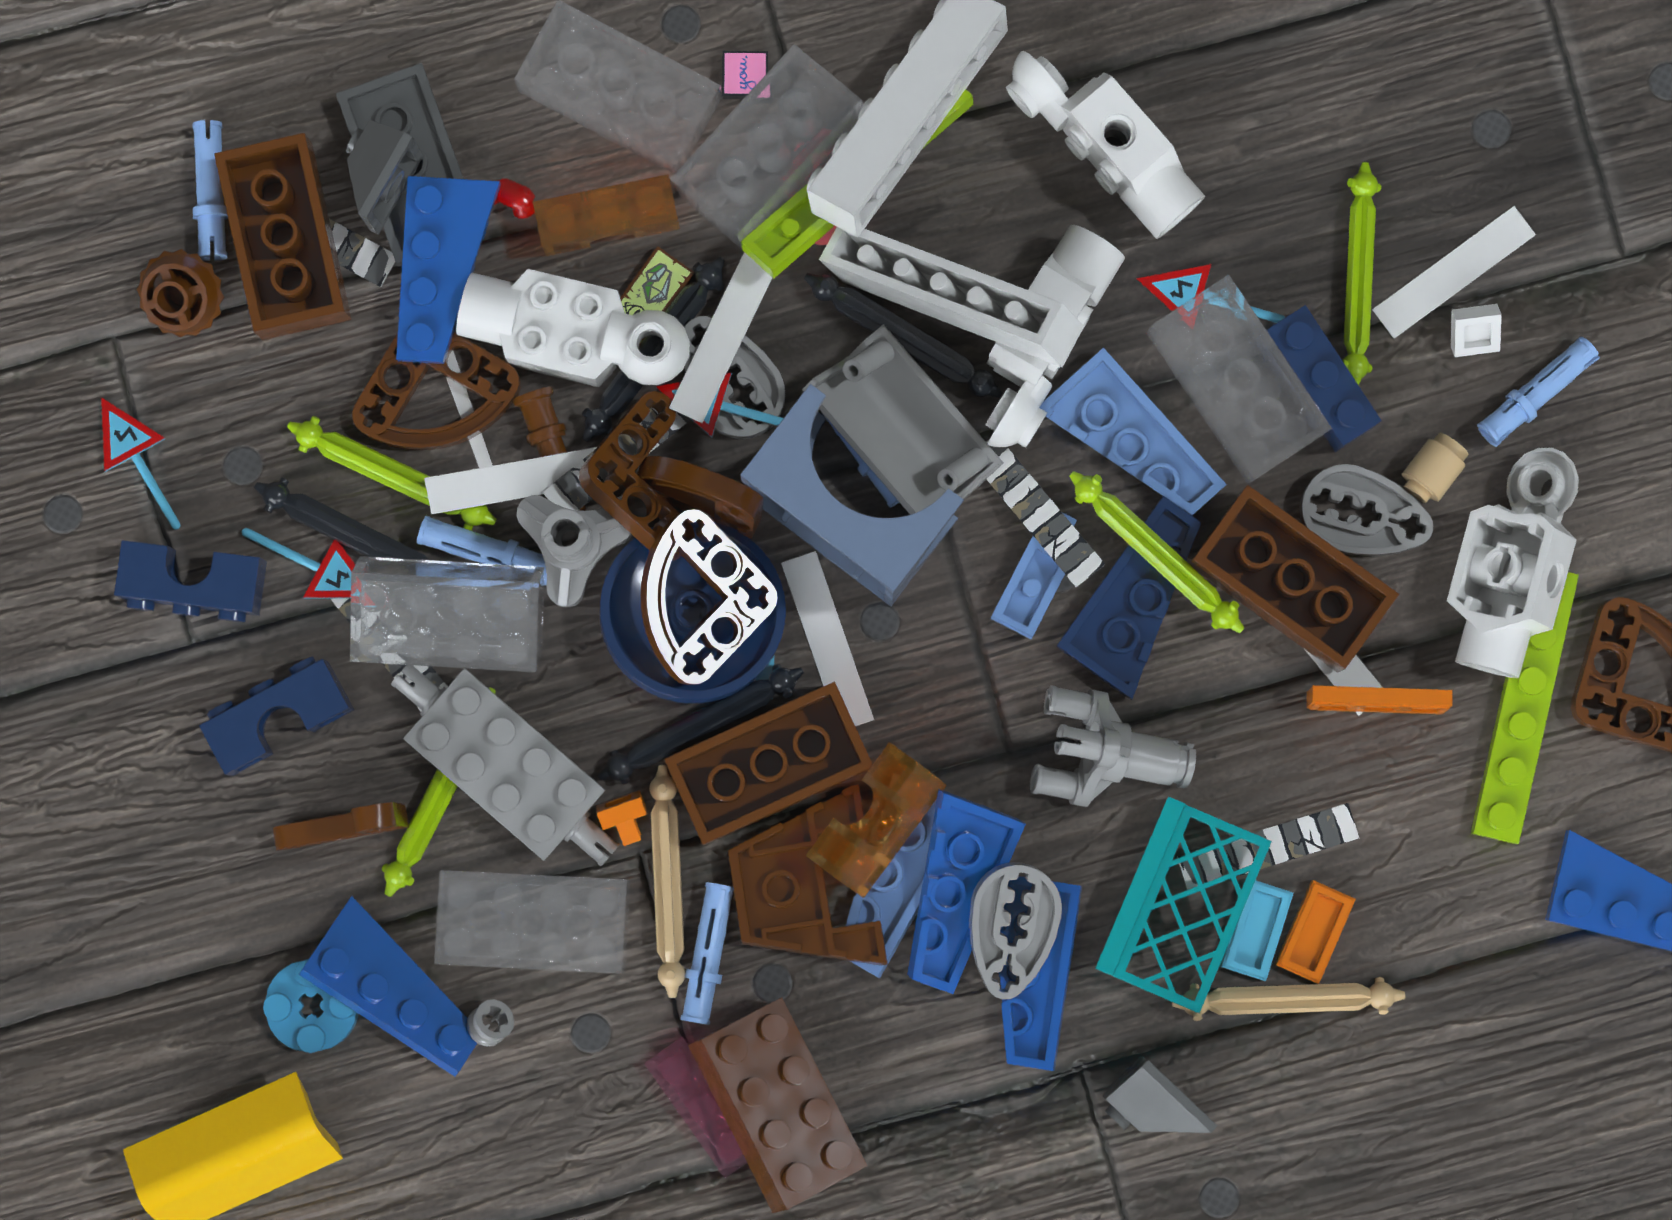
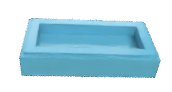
M1255 880L1220 967L1263 981L1267 980L1293 892Z

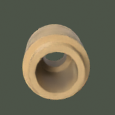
M1438 433L1434 440L1428 439L1402 473L1403 478L1407 481L1404 489L1423 503H1426L1429 499L1439 502L1465 468L1464 460L1469 455L1467 450L1457 441L1443 433Z

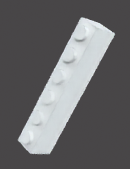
M994 0L939 1L932 21L925 30L920 29L914 35L907 55L900 64L896 63L889 69L885 76L883 87L874 99L869 98L863 104L858 115V121L849 134L845 132L838 138L833 148L832 157L824 168H817L811 175L807 184L811 213L857 238L1007 33L1006 6Z
M836 227L819 258L843 283L1059 367H1063L1084 328V325L1061 302L864 229L857 238Z

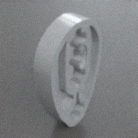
M699 316L691 319L685 326L690 341L689 358L685 364V371H687L699 345L694 347L691 344L696 339L694 330L701 327L706 332L712 320L708 316ZM744 336L729 369L738 367L741 370L737 374L738 383L742 388L751 386L754 389L750 394V400L755 407L763 404L767 408L763 413L780 417L785 405L783 378L765 352L747 336ZM728 384L723 402L733 404L729 400L734 395L730 384ZM740 401L734 403V405L745 407ZM720 410L715 430L730 438L750 439L762 435L774 425L765 422L757 425L753 420L746 423L742 419L743 416Z
M1341 464L1323 470L1308 483L1301 496L1299 506L1301 523L1345 555L1365 557L1394 555L1423 545L1430 539L1433 533L1431 516L1411 494L1384 476L1356 465ZM1322 491L1328 493V501L1332 503H1340L1344 497L1350 499V507L1354 509H1362L1366 503L1373 505L1372 513L1378 515V521H1372L1367 527L1361 526V517L1356 515H1349L1345 521L1338 519L1339 512L1334 509H1327L1323 515L1316 513L1317 505L1310 503V498L1317 497ZM1413 515L1417 517L1416 525L1422 527L1423 531L1413 535L1410 540L1405 538V529L1389 521L1396 523L1399 521L1405 522Z
M1010 862L994 867L979 880L971 898L969 926L975 964L988 991L1000 999H1012L1018 996L1036 977L1048 958L1061 920L1062 903L1055 884L1041 870L1029 864ZM1019 873H1025V879L1032 883L1031 890L1026 889L1022 891L1021 902L1028 906L1027 913H1019L1017 917V925L1024 929L1023 936H1015L1013 943H1007V937L1000 932L1001 926L1010 925L1011 914L1004 909L1005 903H1013L1015 898V891L1008 887L1009 880H1017ZM1008 956L1009 970L1017 978L1015 982H1007L1005 989H1000L998 981L993 979L992 976L994 972L998 973L1003 970V965H1006Z

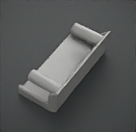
M884 324L866 338L848 357L813 378L802 389L805 391L812 384L826 395L819 410L910 515L933 504L948 488L963 500L966 499L1004 463Z

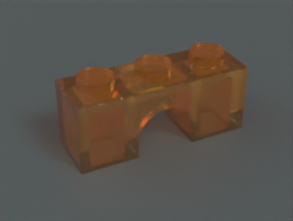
M669 174L533 201L541 245L546 256L591 247V242L608 236L633 234L635 238L680 229Z
M890 742L862 778V781L868 784L873 791L872 805L867 814L861 820L851 825H844L833 818L806 854L808 858L863 898L936 801L938 789L944 790L947 786L920 763Z

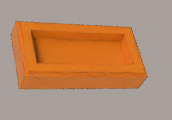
M1311 880L1275 965L1319 984L1356 899Z

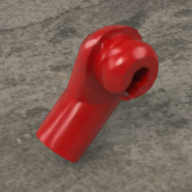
M508 178L496 180L500 181L501 186L494 205L501 203L512 208L514 216L518 219H526L535 214L537 209L536 203L533 201L535 195L529 187Z

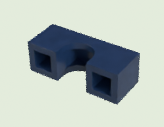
M1306 305L1267 329L1260 339L1285 376L1288 374L1292 376L1305 393L1312 407L1310 415L1335 453L1373 429L1382 421Z
M121 541L114 596L126 599L127 608L154 611L155 603L173 605V614L200 617L201 609L219 611L218 619L242 623L246 622V615L260 616L267 561L260 557L213 552L212 566L208 576L196 585L185 586L179 582L175 575V549L164 545Z
M314 657L302 660L289 668L290 677L277 684L274 683L273 679L266 680L248 691L251 698L234 706L232 701H228L207 713L210 720L199 725L225 775L234 776L273 755L266 741L264 730L268 718L277 710L292 708L299 714L307 730L312 732L354 711L348 696L328 661L321 659L316 662Z

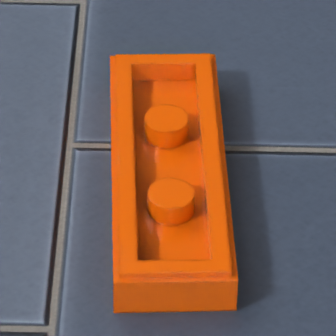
M1313 685L1307 691L1306 708L1318 711L1443 715L1452 707V690Z

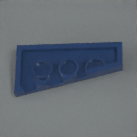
M1163 496L1144 523L1187 561L1201 522ZM1128 545L1056 647L1132 700L1157 633L1171 602L1175 586L1134 548Z

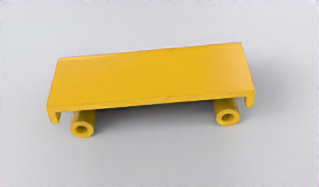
M296 1072L123 1149L137 1196L145 1211L154 1220H208L343 1159L338 1142L317 1120L307 1092Z

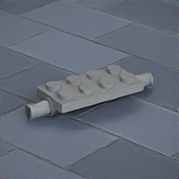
M411 662L401 672L413 681L415 686L413 687L401 675H397L392 681L391 685L394 688L396 687L422 710L420 713L421 719L403 739L543 861L547 859L563 839L566 842L571 839L592 857L600 867L609 856L596 846V842L601 844L611 854L619 847V842L613 840L589 819L591 815L588 812L589 809L606 790L467 669L464 668L447 689L443 687L441 690L417 670Z

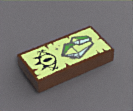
M657 246L620 297L625 314L633 315L645 310L665 312L683 287L690 283L695 276V272Z

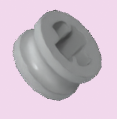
M495 999L486 1000L470 1013L467 1019V1029L471 1038L478 1044L486 1047L495 1046L511 1033L514 1027V1017L510 1008L502 1001ZM486 1015L493 1017L491 1022L497 1021L499 1027L494 1031L488 1029L490 1024H483L482 1019Z

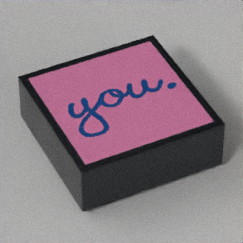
M723 51L722 99L768 100V51Z

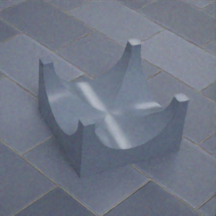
M810 384L741 473L742 484L763 496V510L891 607L958 520L954 513L964 500L948 488L938 500L927 508L898 518L866 516L840 503L825 488L812 461L816 438L826 422V418L818 412L826 395Z

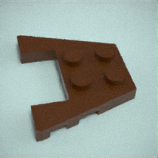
M859 785L850 786L842 790L841 794L824 803L819 802L806 809V812L783 824L779 823L728 850L741 941L743 944L879 966L888 965L881 921L833 928L819 837L866 829Z

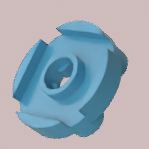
M307 959L286 966L274 977L267 990L263 1010L271 1031L279 1041L294 1050L313 1053L333 1048L344 1041L354 1029L358 1013L299 975L309 960ZM305 994L309 997L319 994L323 998L319 1006L324 1012L320 1017L314 1014L306 1017L301 1012L304 1007L301 999Z

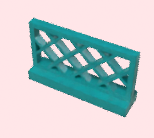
M1168 796L1095 969L1200 1013L1272 841ZM1190 818L1209 825L1216 843L1190 853L1183 837ZM1216 829L1233 836L1221 841ZM1240 839L1259 846L1252 865L1233 871L1223 846ZM1181 843L1185 856L1173 860ZM1219 849L1229 874L1203 884L1193 858ZM1188 861L1198 886L1172 896L1165 880L1170 867ZM1249 872L1241 889L1236 877ZM1231 879L1238 895L1236 904L1233 908L1215 915L1205 889ZM1161 886H1163L1167 899L1155 903ZM1200 891L1211 917L1185 927L1174 901ZM1170 903L1180 929L1154 939L1147 923L1150 912ZM1230 915L1225 930L1222 932L1218 919ZM1213 922L1220 938L1217 949L1197 958L1187 932ZM1143 929H1145L1149 941L1136 946ZM1182 934L1192 960L1166 970L1156 944ZM1152 946L1162 972L1145 979L1126 972L1133 953ZM1212 958L1206 975H1204L1200 962ZM1195 965L1202 982L1195 1001L1175 992L1169 977L1170 974ZM1164 977L1169 990L1151 982Z

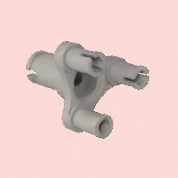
M531 495L524 498L517 508L519 523L532 536L542 552L546 565L547 594L556 605L561 607H574L578 605L583 599L587 580L596 563L612 548L625 544L632 537V534L604 509L576 511L559 506L540 495ZM570 531L577 533L578 539L574 544L567 547L562 545L561 540L565 533Z
M1050 685L1049 689H1047L1044 699V714L1082 720L1083 725H1086V729L1069 727L1065 724L1059 726L1056 737L1074 740V744L1055 741L1054 751L1058 755L1065 754L1080 757L1079 768L1071 772L1036 764L1030 779L1032 794L1038 793L1069 799V803L1072 805L1088 807L1090 802L1113 782H1120L1123 777L1168 786L1176 783L1178 788L1183 789L1188 787L1196 764V749H1193V743L1185 742L1181 745L1178 744V740L1132 732L1130 725L1122 723L1109 701L1107 692L1090 689L1088 693L1058 688Z

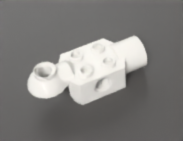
M1025 51L1019 53L1013 66V81L1006 86V90L1012 100L1028 117L1033 118L1038 113H1041L1057 132L1063 129L1068 136L1065 139V143L1071 152L1081 161L1087 158L1098 170L1094 175L1100 185L1111 195L1117 192L1124 203L1156 239L1170 231L1201 203L1205 195L1184 172L1173 145L1111 75L1102 73L1098 78L1094 77L1068 99L1064 93L1069 88L1064 78L1047 59L1042 56L1035 59ZM1105 138H1118L1123 143V146H1112Z
M1070 225L1028 290L1063 303L1085 327L1093 311L1087 305L1095 307L1125 257L1116 247L1095 233L1077 225ZM996 342L989 354L987 364L994 368L993 371L1021 388L1018 393L1007 388L992 412L986 426L993 429L994 433L987 445L1008 447L1018 443L1026 448L1047 412L1040 409V406L1051 390L1052 384L1044 375L1053 379L1060 367Z
M527 269L515 283L471 273L462 295L456 327L458 336L502 346L507 362L513 367L595 387H600L613 374V371L617 368L616 365L619 366L628 378L640 384L659 385L676 377L683 370L689 358L690 341L684 326L674 316L659 310H645L633 315L625 314L618 290ZM649 335H656L664 341L662 351L653 357L645 356L639 351L641 340Z
M1537 448L1524 454L1513 465L1507 479L1506 491L1512 510L1498 504L1495 506L1486 505L1470 512L1447 602L1466 619L1455 662L1480 671L1510 678H1519L1530 636L1553 629L1576 544V539L1561 524L1564 512L1574 502L1579 484L1575 464L1564 452L1554 448ZM1552 478L1550 490L1545 495H1541L1544 483Z

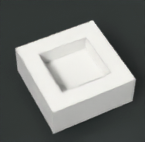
M1497 304L1452 309L1451 349L1455 357L1500 351L1501 312Z

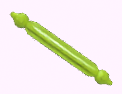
M1362 162L1358 173L1347 181L1348 187H1351V191L1356 197L1350 206L1344 323V345L1348 355L1342 361L1358 385L1361 379L1372 371V365L1369 364L1364 353L1370 341L1376 208L1372 196L1381 190V185L1378 184L1376 177L1372 174L1368 162Z
M312 416L310 421L302 423L289 422L287 428L296 436V440L300 444L299 451L307 453L308 448L317 447L324 457L430 506L424 478L430 476L337 432H323L319 425L320 419L318 417ZM487 505L443 512L447 515H461L465 522L463 528L471 531L473 526L481 524L495 525L497 520L488 511Z
M1075 471L1071 473L1069 477L1075 486L1076 502L1079 504L1083 502L1092 503L1096 514L1196 607L1211 613V626L1214 629H1231L1238 633L1244 630V626L1239 619V604L1236 601H1221L1219 593L1214 586L1115 495L1103 492L1101 476L1097 474L1094 476H1084Z
M489 687V689L495 694L496 690ZM438 769L397 847L396 861L384 864L382 867L386 881L384 894L389 897L398 889L404 888L407 885L411 886L414 883L411 867L421 860L458 787Z

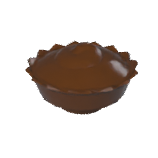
M182 249L173 253L163 251L158 258L150 259L147 268L140 272V284L137 287V292L140 296V307L146 313L149 322L157 325L163 333H173L178 337L187 334L197 336L202 329L211 328L213 319L221 314L219 305L224 299V295L220 291L221 279L214 274L212 264L203 262L198 253L188 254Z

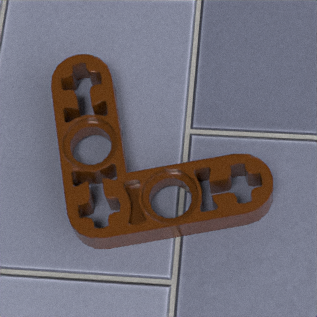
M657 391L647 392L629 408L584 462L579 471V481L583 490L649 551L663 527L674 515L679 513L634 472L676 419V411L669 408L672 402L670 398ZM654 408L658 412L656 420L645 429L640 423L649 414L650 409ZM625 434L634 439L637 444L636 455H628L622 451L618 444L619 435ZM601 468L605 469L608 473L606 481L603 483L597 478ZM622 484L626 489L616 497L613 493ZM629 496L638 497L645 503L647 509L645 517H637L631 513L627 505ZM659 517L660 521L651 529L648 524ZM682 522L681 525L685 529L684 534L681 536L683 540L695 539V533L691 524ZM677 551L675 552L672 561L677 560L681 557V555Z
M386 802L351 809L352 813L273 827L276 851L408 828L405 804Z

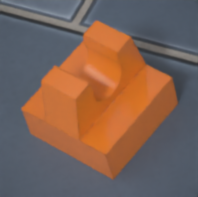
M640 790L596 805V813L602 830L616 826L623 846L641 840V833L636 818L647 815Z

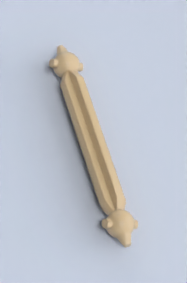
M659 765L656 777L651 781L649 788L651 796L656 800L651 811L656 949L663 962L658 970V979L665 986L669 998H676L679 986L685 979V969L679 963L684 952L678 810L672 801L677 793V787L673 778L670 777L666 765Z
M1378 977L1375 978V984L1370 988L1358 983L1217 988L1207 994L1200 1013L1173 1002L1172 1005L1173 1007L1185 1010L1186 1013L1193 1016L1194 1021L1202 1020V1015L1207 1010L1219 1015L1361 1010L1370 1004L1374 1008L1379 1009V1014H1387L1388 1008L1394 1002L1405 999V991L1393 988L1390 984L1384 982V978ZM1191 984L1190 990L1184 994V997L1195 1001L1199 985Z

